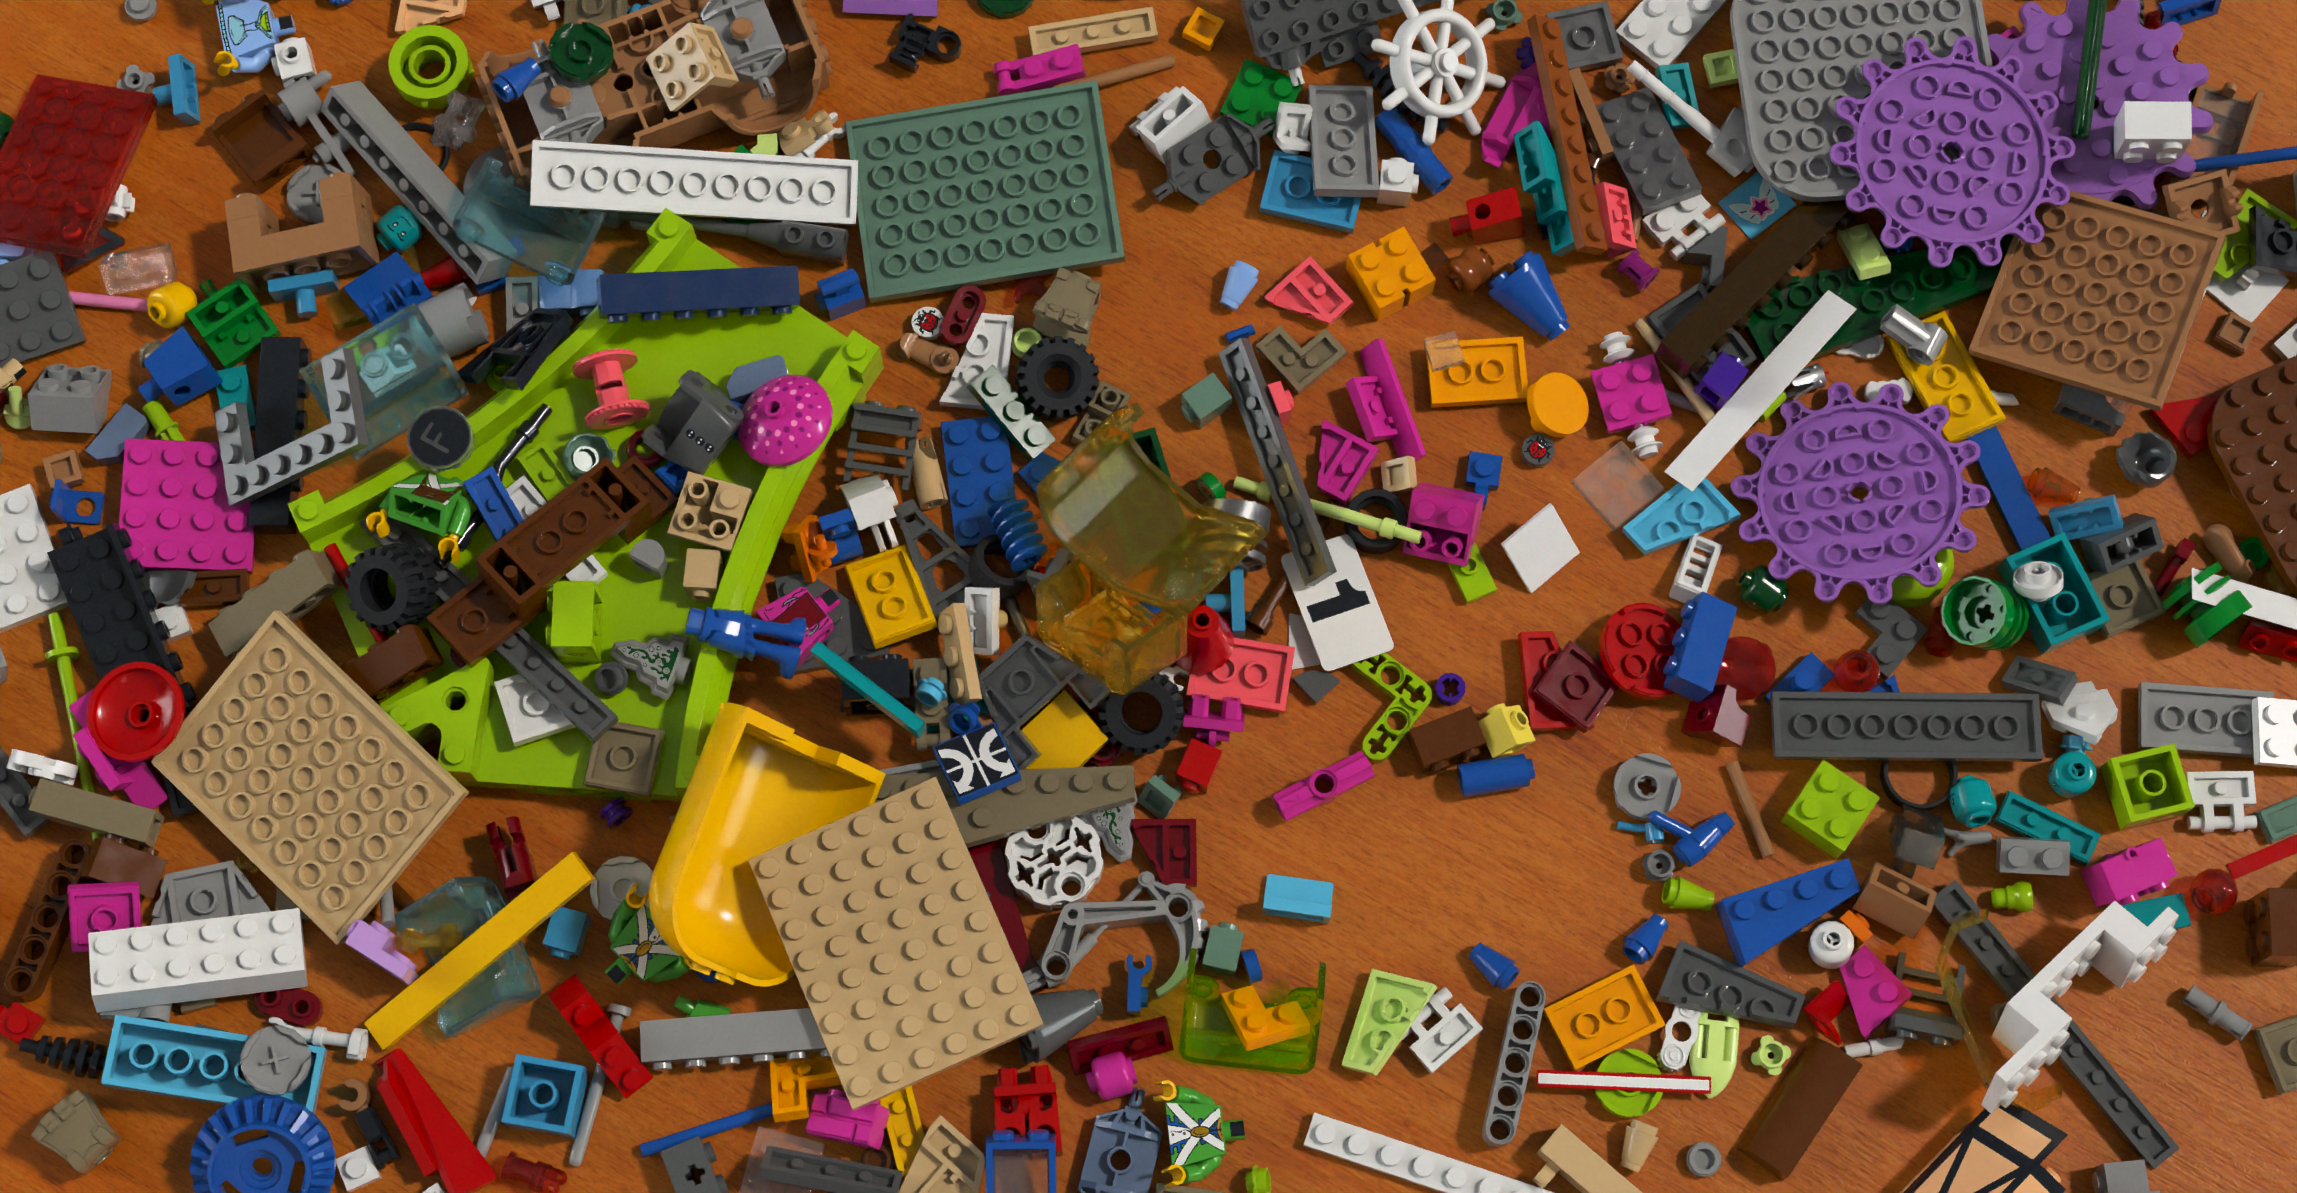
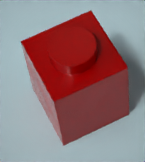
M1191 738L1176 773L1175 781L1180 783L1179 787L1192 794H1198L1199 791L1206 794L1222 758V750Z

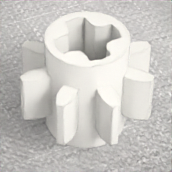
M107 183L103 185L101 192H94L93 207L96 208V212H101L100 217L111 222H121L125 220L127 213H134L135 198L132 197V193H128V188L125 185Z

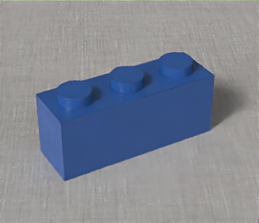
M1703 591L1692 600L1688 599L1685 602L1680 614L1684 618L1682 625L1676 631L1672 640V645L1675 646L1673 655L1667 660L1663 671L1666 674L1664 688L1697 703L1713 692L1737 607Z

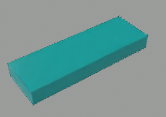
M2010 790L2006 792L1993 821L2026 838L2065 839L2070 842V859L2084 866L2089 863L2101 836L2100 833Z

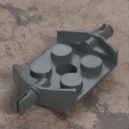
M1225 113L1167 149L1165 164L1168 178L1165 179V183L1151 190L1153 195H1157L1154 198L1157 202H1160L1168 195L1177 192L1197 205H1204L1205 201L1252 171L1261 169L1259 140L1260 137L1275 129V125L1270 124L1273 121L1270 117H1267L1253 127L1248 126L1231 114ZM1209 150L1214 151L1218 156L1216 166L1211 169L1207 168L1203 162V156Z

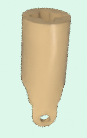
M923 437L920 441V448L918 440L916 441L911 475L920 508L930 510L944 506L949 500L933 442L929 437ZM910 438L905 439V448L907 450Z

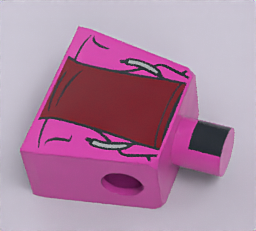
M800 587L760 608L756 612L760 620L777 623H789L795 617L806 619L804 639L799 646L801 648L797 667H799L811 655L810 650L817 641L822 643L835 629L833 621L827 614L840 605L841 601L830 587L815 599L805 587ZM774 638L779 645L791 646L783 640Z

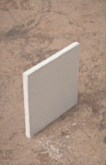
M2248 264L2223 283L2211 277L2206 292L2229 311L2253 322L2289 280L2282 275L2250 270Z
M1551 503L1546 505L1501 543L1505 553L1530 593H1533L1580 553Z

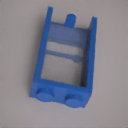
M1003 1129L993 1131V1135H987L986 1193H1056V1134H1049V1131L1045 1129L1029 1130L1028 1134L1014 1135V1131Z

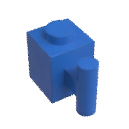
M853 268L817 281L819 293L815 294L814 297L820 312L827 311L830 321L867 307L865 296L859 284L860 280Z

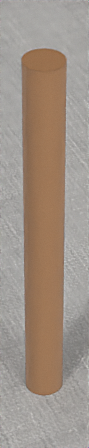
M1173 54L1055 85L1052 88L1095 80L1098 82V87L1174 67L1176 63Z

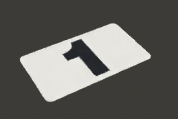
M1347 534L1326 540L1337 572L1315 586H1305L1293 552L1287 553L1281 558L1323 669L1326 671H1332L1388 652L1394 647L1393 640L1355 544Z

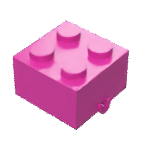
M2161 837L2129 847L2115 855L2106 854L2103 860L2080 869V873L2096 907L2105 904L2109 906L2114 901L2121 906L2140 899L2139 896L2154 893L2170 886L2168 879L2178 875Z

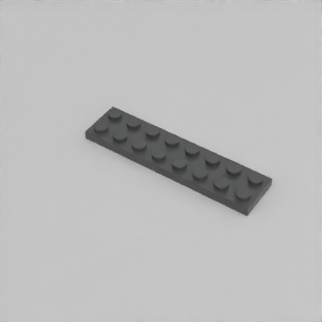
M1772 691L1770 694L1773 760L2040 762L2043 759L2039 694Z

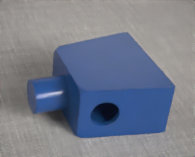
M182 326L145 359L144 364L153 377L139 386L138 390L148 403L165 393L175 405H182L221 384L223 380L198 343Z

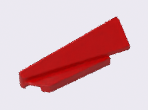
M401 1048L391 1051L376 1061V1065L382 1073L377 1079V1088L424 1177L440 1175L448 1193H475L497 1178L494 1170Z

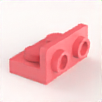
M1607 182L1594 185L1601 221L1605 231L1608 249L1606 251L1607 256L1615 258L1637 249L1628 190Z

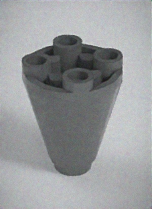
M1083 988L1032 994V998L1045 1026L1017 1038L1020 1043L1019 1052L1023 1061L1029 1064L1044 1060L1096 1021L1097 1016L1103 1014L1102 1001L1096 990L1090 989L1087 991Z

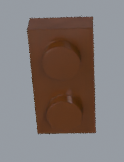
M247 568L194 571L197 573L194 585L191 589L187 588L180 597V605L183 608L234 605L243 599L242 595L250 589V573Z

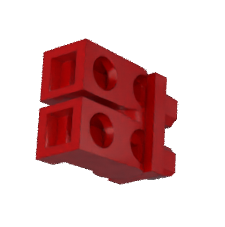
M1039 1065L1030 1067L1031 1084L1018 1085L1017 1068L999 1069L997 1086L994 1087L995 1130H1012L1014 1135H1025V1123L1029 1122L1030 1130L1045 1129L1049 1131V1134H1056V1156H1063L1056 1083L1052 1082L1049 1066ZM1047 1149L1031 1150L1032 1158L1047 1157ZM996 1150L997 1161L1028 1159L1027 1150Z

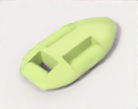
M1702 1011L1697 1023L1698 1038L1691 1046L1689 1052V1064L1693 1076L1711 1077V1094H1704L1707 1098L1711 1099L1719 1095L1726 1088L1735 1071L1739 1040V1019L1726 1016L1725 1021L1708 1019V1014H1721Z

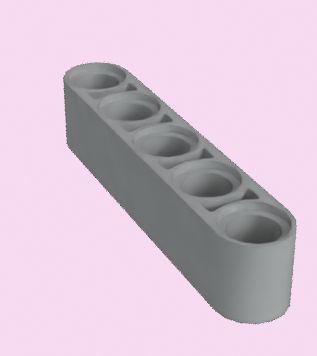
M1534 981L1522 983L1512 996L1482 1127L1483 1140L1492 1148L1505 1147L1514 1138L1546 1000L1544 988ZM1530 991L1534 993L1537 998V1005L1533 1007L1524 1005L1520 999L1521 992ZM1515 1024L1526 1025L1530 1031V1037L1525 1040L1518 1039L1513 1033V1026ZM1510 1056L1518 1058L1522 1063V1071L1518 1073L1510 1072L1505 1065L1506 1058ZM1503 1089L1511 1091L1515 1097L1514 1105H1502L1498 1100V1092ZM1491 1124H1503L1507 1129V1137L1503 1140L1494 1138L1490 1132Z

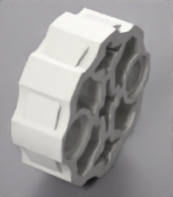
M1073 816L1074 819L1058 820L1041 825L1046 829V834L1039 839L1030 837L1027 833L1029 829L1015 832L1010 836L1005 848V860L1007 861L1008 879L1015 893L1031 902L1034 908L1050 912L1056 908H1063L1068 903L1086 901L1087 895L1100 882L1103 872L1100 838L1092 825L1086 824L1081 819ZM1066 830H1070L1069 839L1056 846V844L1065 839ZM1076 834H1079V836L1082 837L1083 840L1090 839V852H1088L1087 849H1084L1082 845L1076 847ZM1041 854L1040 857L1036 858L1035 860H1033V861H1031V862L1028 861L1027 859L1021 858V856H1022V857H1027V858H1029V859H1032V858L1036 857L1037 855ZM1048 855L1061 856L1060 865L1055 866L1054 863L1047 864L1049 862ZM1077 858L1080 859V860H1082V861H1084V862H1081V861H1079V860H1076L1075 862L1069 864L1070 862L1074 861V860L1077 859ZM1018 868H1021L1027 875L1031 874L1032 887L1024 880L1018 882L1020 879ZM1052 874L1048 878L1044 879L1042 890H1040L1039 881L1047 877L1048 875ZM1075 881L1081 886V890L1077 895L1068 896L1062 891L1063 885L1066 882Z

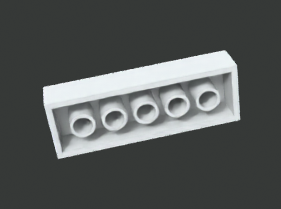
M300 908L88 933L91 996L97 1013L308 987Z

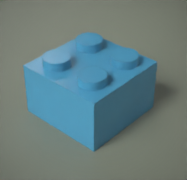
M516 1054L501 1122L511 1128L575 1139L590 1071L582 1065Z

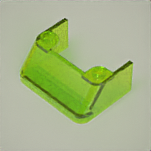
M1190 948L1179 1053L1185 1060L1192 1063L1289 1074H1305L1314 1068L1324 1004L1326 963L1319 962L1316 988L1298 987L1291 990L1287 996L1286 1003L1298 1001L1310 1023V1033L1246 1051L1220 1003L1218 983L1211 977L1194 975L1197 949ZM1263 1003L1265 1009L1278 1006L1277 1004Z

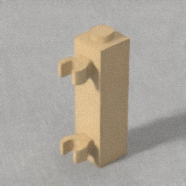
M1562 1124L1536 1153L1546 1164L1532 1181L1542 1189L1546 1187L1558 1172L1581 1193H1642Z

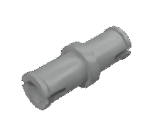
M2195 985L2189 989L2181 1002L2207 1018L2208 1024L2211 1026L2214 1024L2218 1025L2239 1041L2243 1040L2253 1025L2252 1022L2247 1021L2227 1008L2228 1004L2223 1000L2218 1002Z

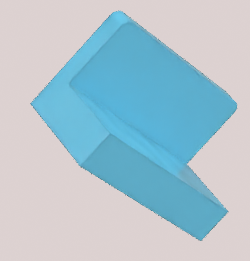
M1268 874L1262 914L1328 924L1331 917L1334 885L1330 882Z

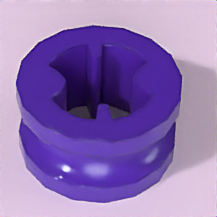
M1444 674L1435 685V697L1443 705H1455L1463 698L1466 688L1465 682L1457 674ZM1448 682V685L1451 682L1457 685L1455 690L1457 695L1452 697V693L1449 694V697L1444 695L1445 687L1443 683Z
M624 797L610 802L599 813L602 819H607L606 825L609 829L620 825L633 814L632 808L625 806L626 800Z

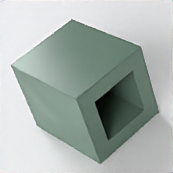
M1211 373L1181 394L1182 406L1180 410L1189 423L1195 422L1199 429H1201L1231 408L1232 396L1216 375Z
M1219 922L1218 926L1211 925L1201 970L1231 977L1235 976L1244 932L1238 931L1239 927L1237 925L1226 922Z

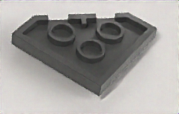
M802 573L774 578L778 599L800 587H805L815 599L829 588L828 585L817 578L814 583L805 582ZM832 589L840 599L841 604L827 614L833 621L835 629L822 643L845 661H848L849 657L857 655L867 656L869 660L882 659L883 655L890 654L888 645L875 650L859 606ZM811 654L801 666L796 668L794 675L824 670L826 668L814 660Z

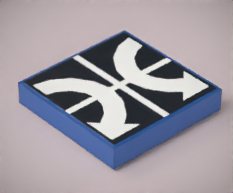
M995 722L932 747L939 766L959 805L1021 781V774Z

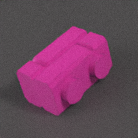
M830 1088L828 1094L817 1092L814 1095L811 1107L812 1113L809 1115L806 1131L817 1138L879 1150L884 1137V1128H886L889 1117V1109L879 1105L880 1100L853 1111L845 1091Z

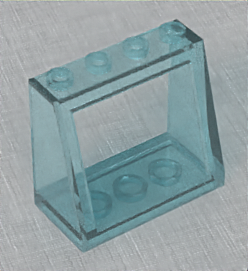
M415 302L323 356L325 357L341 348H349L354 351L369 442L368 446L352 453L356 461L409 430L414 420L421 413L432 408H446L469 394L449 355ZM321 358L298 372L331 423Z

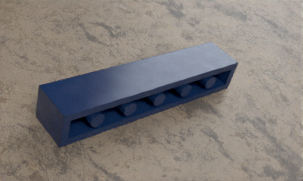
M797 265L602 274L596 279L599 319L608 318V323L610 324L628 322V317H641V322L660 321L661 316L674 315V320L694 319V314L706 313L708 319L727 317V312H739L740 317L759 316V311L772 310V315L780 316L792 314V309H796L800 305Z

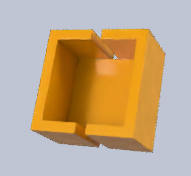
M1404 226L1380 238L1377 247L1372 242L1349 254L1347 257L1345 269L1377 322L1401 310L1404 299L1407 306L1433 293L1436 279Z

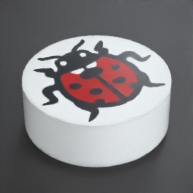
M934 307L918 309L912 317L913 332L919 334V338L926 341L937 339L940 336L939 326L943 319L942 313Z

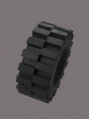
M1054 336L1053 339H1048L1047 337L1041 339L1039 343L1033 344L1022 357L1016 370L1015 385H1018V395L1023 398L1024 402L1034 411L1037 417L1044 416L1049 421L1054 419H1060V421L1067 420L1069 417H1075L1080 414L1095 397L1100 381L1097 376L1099 374V367L1095 366V357L1092 353L1089 355L1086 352L1087 347L1084 344L1078 345L1074 343L1075 339L1070 337L1067 340L1062 339V336ZM1061 367L1068 373L1069 385L1065 390L1056 392L1046 386L1044 377L1048 369Z

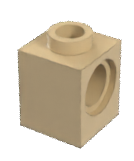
M687 548L683 588L693 600L709 602L712 598L716 597L725 568V559L721 550Z

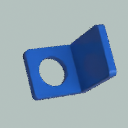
M56 479L54 490L50 496V508L64 523L100 525L105 495L101 492L71 490L62 479ZM84 499L93 500L95 503V510L89 516H80L77 513V506Z

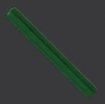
M2089 0L2071 134L2072 138L2078 140H2087L2091 133L2107 0Z

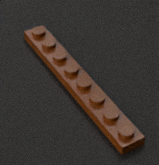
M1535 14L1527 20L1575 248L1579 252L1600 255L1608 250L1605 231L1599 212V204L1588 161L1586 143L1583 138L1580 115L1577 110L1574 88L1561 36V28L1558 20Z

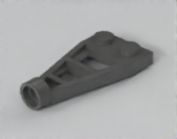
M911 499L894 509L896 514L894 518L898 525L901 526L914 567L935 619L938 622L939 613L953 603H965V587H976L968 572L970 556L919 509L915 501ZM926 534L932 535L943 548L942 552L929 560H925L922 557L916 544L917 540ZM946 560L951 561L963 571L965 575L964 580L946 591H941L936 586L933 569Z

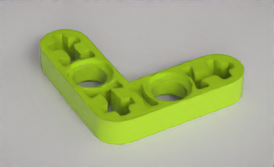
M1386 652L1369 658L1375 664H1377L1378 659L1384 661L1378 666L1375 674L1370 672L1373 669V665L1366 660L1362 663L1355 662L1350 664L1357 673L1394 699L1365 736L1362 743L1363 754L1369 762L1377 764L1389 758L1428 708L1432 699L1430 686ZM1393 668L1399 674V681L1396 684L1388 685L1382 681L1381 672L1384 669ZM1405 678L1410 681L1407 684V688L1412 692H1417L1418 689L1423 691L1422 699L1425 700L1424 702L1417 700L1415 703L1411 702V694L1406 689H1403L1402 694L1396 692L1402 687ZM1399 713L1403 715L1406 720V726L1401 730L1392 729L1387 722L1391 714ZM1381 727L1390 737L1383 744L1382 749L1385 752L1381 753L1378 751L1374 755L1370 752L1372 746L1369 742L1377 743L1380 740L1383 732L1378 731V729Z

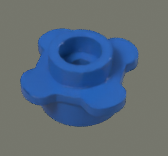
M953 702L949 706L948 710L951 714L948 722L950 728L955 733L963 735L982 727L978 718L980 708L977 704L971 702L968 705H960L958 702Z

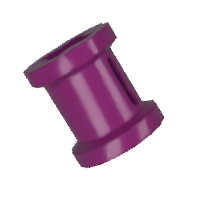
M1637 249L1633 250L1620 263L1617 269L1620 274L1625 273L1636 283L1637 290L1640 292L1644 291L1660 273L1657 267L1652 268L1640 257V252Z

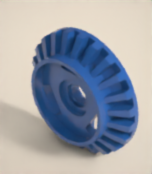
M267 1094L251 1095L225 1104L204 1123L192 1147L190 1174L193 1177L195 1193H228L222 1184L226 1180L241 1193H297L288 1189L295 1161L305 1163L306 1169L299 1193H329L336 1174V1153L326 1127L305 1106L281 1096ZM249 1130H267L268 1135L237 1144L233 1137ZM259 1157H265L271 1161L273 1169L266 1174L258 1173L253 1167V1161Z

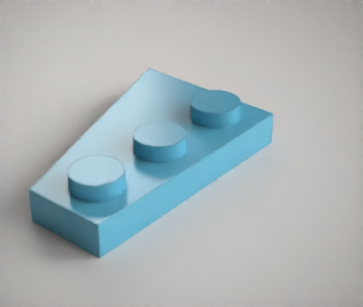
M1705 477L1693 492L1678 482L1625 525L1622 532L1643 555L1738 520L1741 514Z

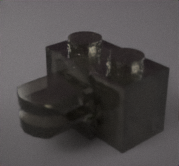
M1903 804L1900 815L1894 813L1888 832L1892 833L1890 844L1893 845L1892 852L1894 853L1890 869L1900 873L1904 861H1906L1902 875L1912 879L1917 865L1934 870L1945 842V834L1941 816Z

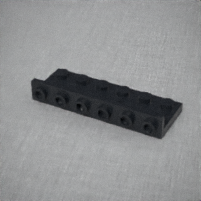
M111 523L106 525V529L47 552L100 681L106 674L121 665L131 662L152 663L173 675L184 695L185 713L192 711L195 708L193 701L197 700L195 691L189 681L184 682L180 672V670L184 669L182 660L177 651H171L167 640L171 638L170 631L164 620H158L154 610L158 608L157 600L152 590H146L141 578L145 577V572L139 559L133 560L129 547L133 546L127 530ZM149 712L144 714L143 722L149 718Z

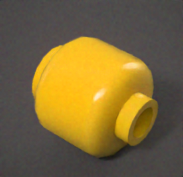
M170 282L150 292L147 299L149 317L159 326L170 329L189 321L190 318L186 312L197 306V298L193 290L180 282Z

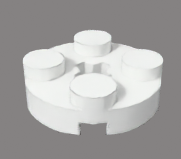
M12 749L6 768L73 786L79 766Z

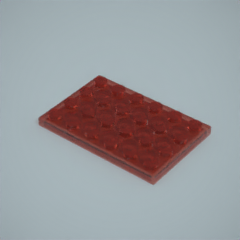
M37 74L0 150V243L87 259L157 106L158 101L155 95Z

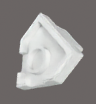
M2092 681L2076 683L2063 706L2042 700L2041 705L2053 729L2066 733L2068 730L2083 736V741L2096 745L2102 738V733L2106 728L2115 722L2118 714V709L2108 690H2096Z

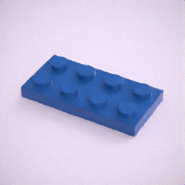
M991 416L941 422L955 543L961 549L976 548L983 538L990 534H996L997 529L994 528L991 522L992 518L987 512L992 503L1004 498L1016 499L1009 439Z

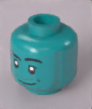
M395 205L376 221V226L380 231L376 237L388 251L394 247L398 252L404 253L424 236L422 229L424 225L407 206L404 208L401 205Z
M2080 752L2062 754L2051 764L2048 771V782L2052 790L2065 798H2076L2083 795L2094 785L2097 777L2093 761L2087 755Z
M1971 775L1959 778L1956 785L1950 789L1948 800L1956 821L1966 824L1967 827L1976 828L1992 820L1997 806L1990 784L1987 781Z

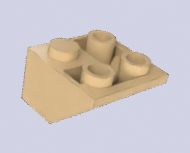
M688 471L667 534L732 552L737 536L754 499L752 489Z

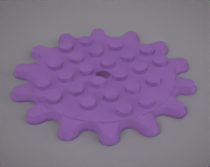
M2066 0V10L2056 16L2047 14L2035 2L2024 3L2018 13L2019 19L2023 24V33L2015 39L2005 38L1999 34H1989L1988 41L1991 58L1995 62V66L2008 55H2014L2022 61L2024 69L2018 83L2023 92L2033 95L2042 91H2050L2058 98L2059 106L2055 112L2046 117L2045 127L2052 135L2070 138L2076 148L2071 158L2058 160L2052 164L2051 174L2053 178L2066 185L2069 190L2107 201H2112L2118 196H2127L2134 201L2138 208L2142 210L2153 209L2159 201V195L2154 187L2155 177L2164 172L2172 173L2180 178L2190 177L2196 169V163L2186 152L2183 153L2180 159L2167 164L2158 163L2156 159H2143L2139 163H2125L2123 159H2114V120L2124 101L2190 102V91L2207 82L2209 70L2202 63L2183 64L2174 58L2173 49L2183 36V30L2178 23L2166 22L2157 29H2147L2138 21L2141 8L2140 1L2119 0L2115 8L2110 12H2106L2095 93L2097 108L2093 110L2091 133L2087 140L2074 139L2071 134L2089 0ZM2191 104L2192 133L2204 134L2209 132L2214 124L2212 115L2208 111L2198 109Z
M1967 36L1957 38L1953 44L1951 54L1944 58L1934 56L1929 51L1926 42L1916 37L1909 39L1904 45L1906 63L1902 68L1891 69L1877 59L1866 61L1862 66V74L1871 88L1870 95L1864 99L1845 96L1840 98L1835 105L1837 116L1848 122L1855 133L1850 141L1834 144L1829 152L1831 162L1834 165L1851 168L1857 172L1860 178L1858 186L1846 195L1845 202L1847 208L1852 212H1862L1867 209L1878 210L1886 219L1885 227L1881 232L1883 245L1890 249H1896L1910 237L1919 238L1926 244L1929 263L1935 268L1947 267L1952 261L1953 252L1960 246L1971 249L1982 265L1987 267L1995 266L2002 259L2000 240L2007 234L2018 237L2026 244L2039 243L2044 237V228L2035 217L2036 207L2040 204L2063 206L2069 201L2071 195L2068 187L2055 180L2051 174L2052 164L2058 160L2071 158L2076 148L2070 138L2052 135L2045 127L2046 117L2055 112L2059 106L2057 96L2050 91H2042L2033 95L2026 94L2021 90L2018 83L2024 69L2023 63L2018 57L2008 55L1996 66H1985L1977 58V45L1975 41ZM1946 146L1954 147L1959 153V158L1950 161V158L1945 155L1943 148Z
M1833 383L1828 389V403L1820 410H1810L1799 400L1793 401V399H1789L1782 403L1780 407V414L1786 422V429L1783 433L1777 436H1768L1757 432L1750 434L1746 439V449L1761 461V468L1755 474L1741 475L1734 478L1731 482V491L1739 499L1755 502L1758 511L1754 517L1742 522L1739 526V536L1749 544L1768 541L1776 545L1777 554L1771 560L1768 567L1769 573L1774 579L1783 581L1793 574L1803 571L1813 574L1816 578L1814 593L1824 603L1834 601L1842 587L1848 584H1857L1866 589L1867 596L1872 603L1884 605L1892 598V582L1902 576L1912 577L1924 587H1934L1942 578L1941 570L1935 562V555L1939 551L1946 549L1967 553L1975 547L1977 542L1974 532L1961 524L1960 515L1970 509H1981L1990 501L1991 495L1988 488L1983 485L1968 483L1962 476L1963 469L1977 461L1980 457V446L1971 440L1951 443L1943 438L1941 430L1950 417L1949 410L1943 405H1931L1919 414L1907 412L1902 406L1903 389L1897 384H1886L1880 389L1875 400L1860 402L1854 397L1852 389L1847 383ZM1856 488H1863L1869 494L1863 498V501H1860V499L1854 498L1850 494L1851 491Z

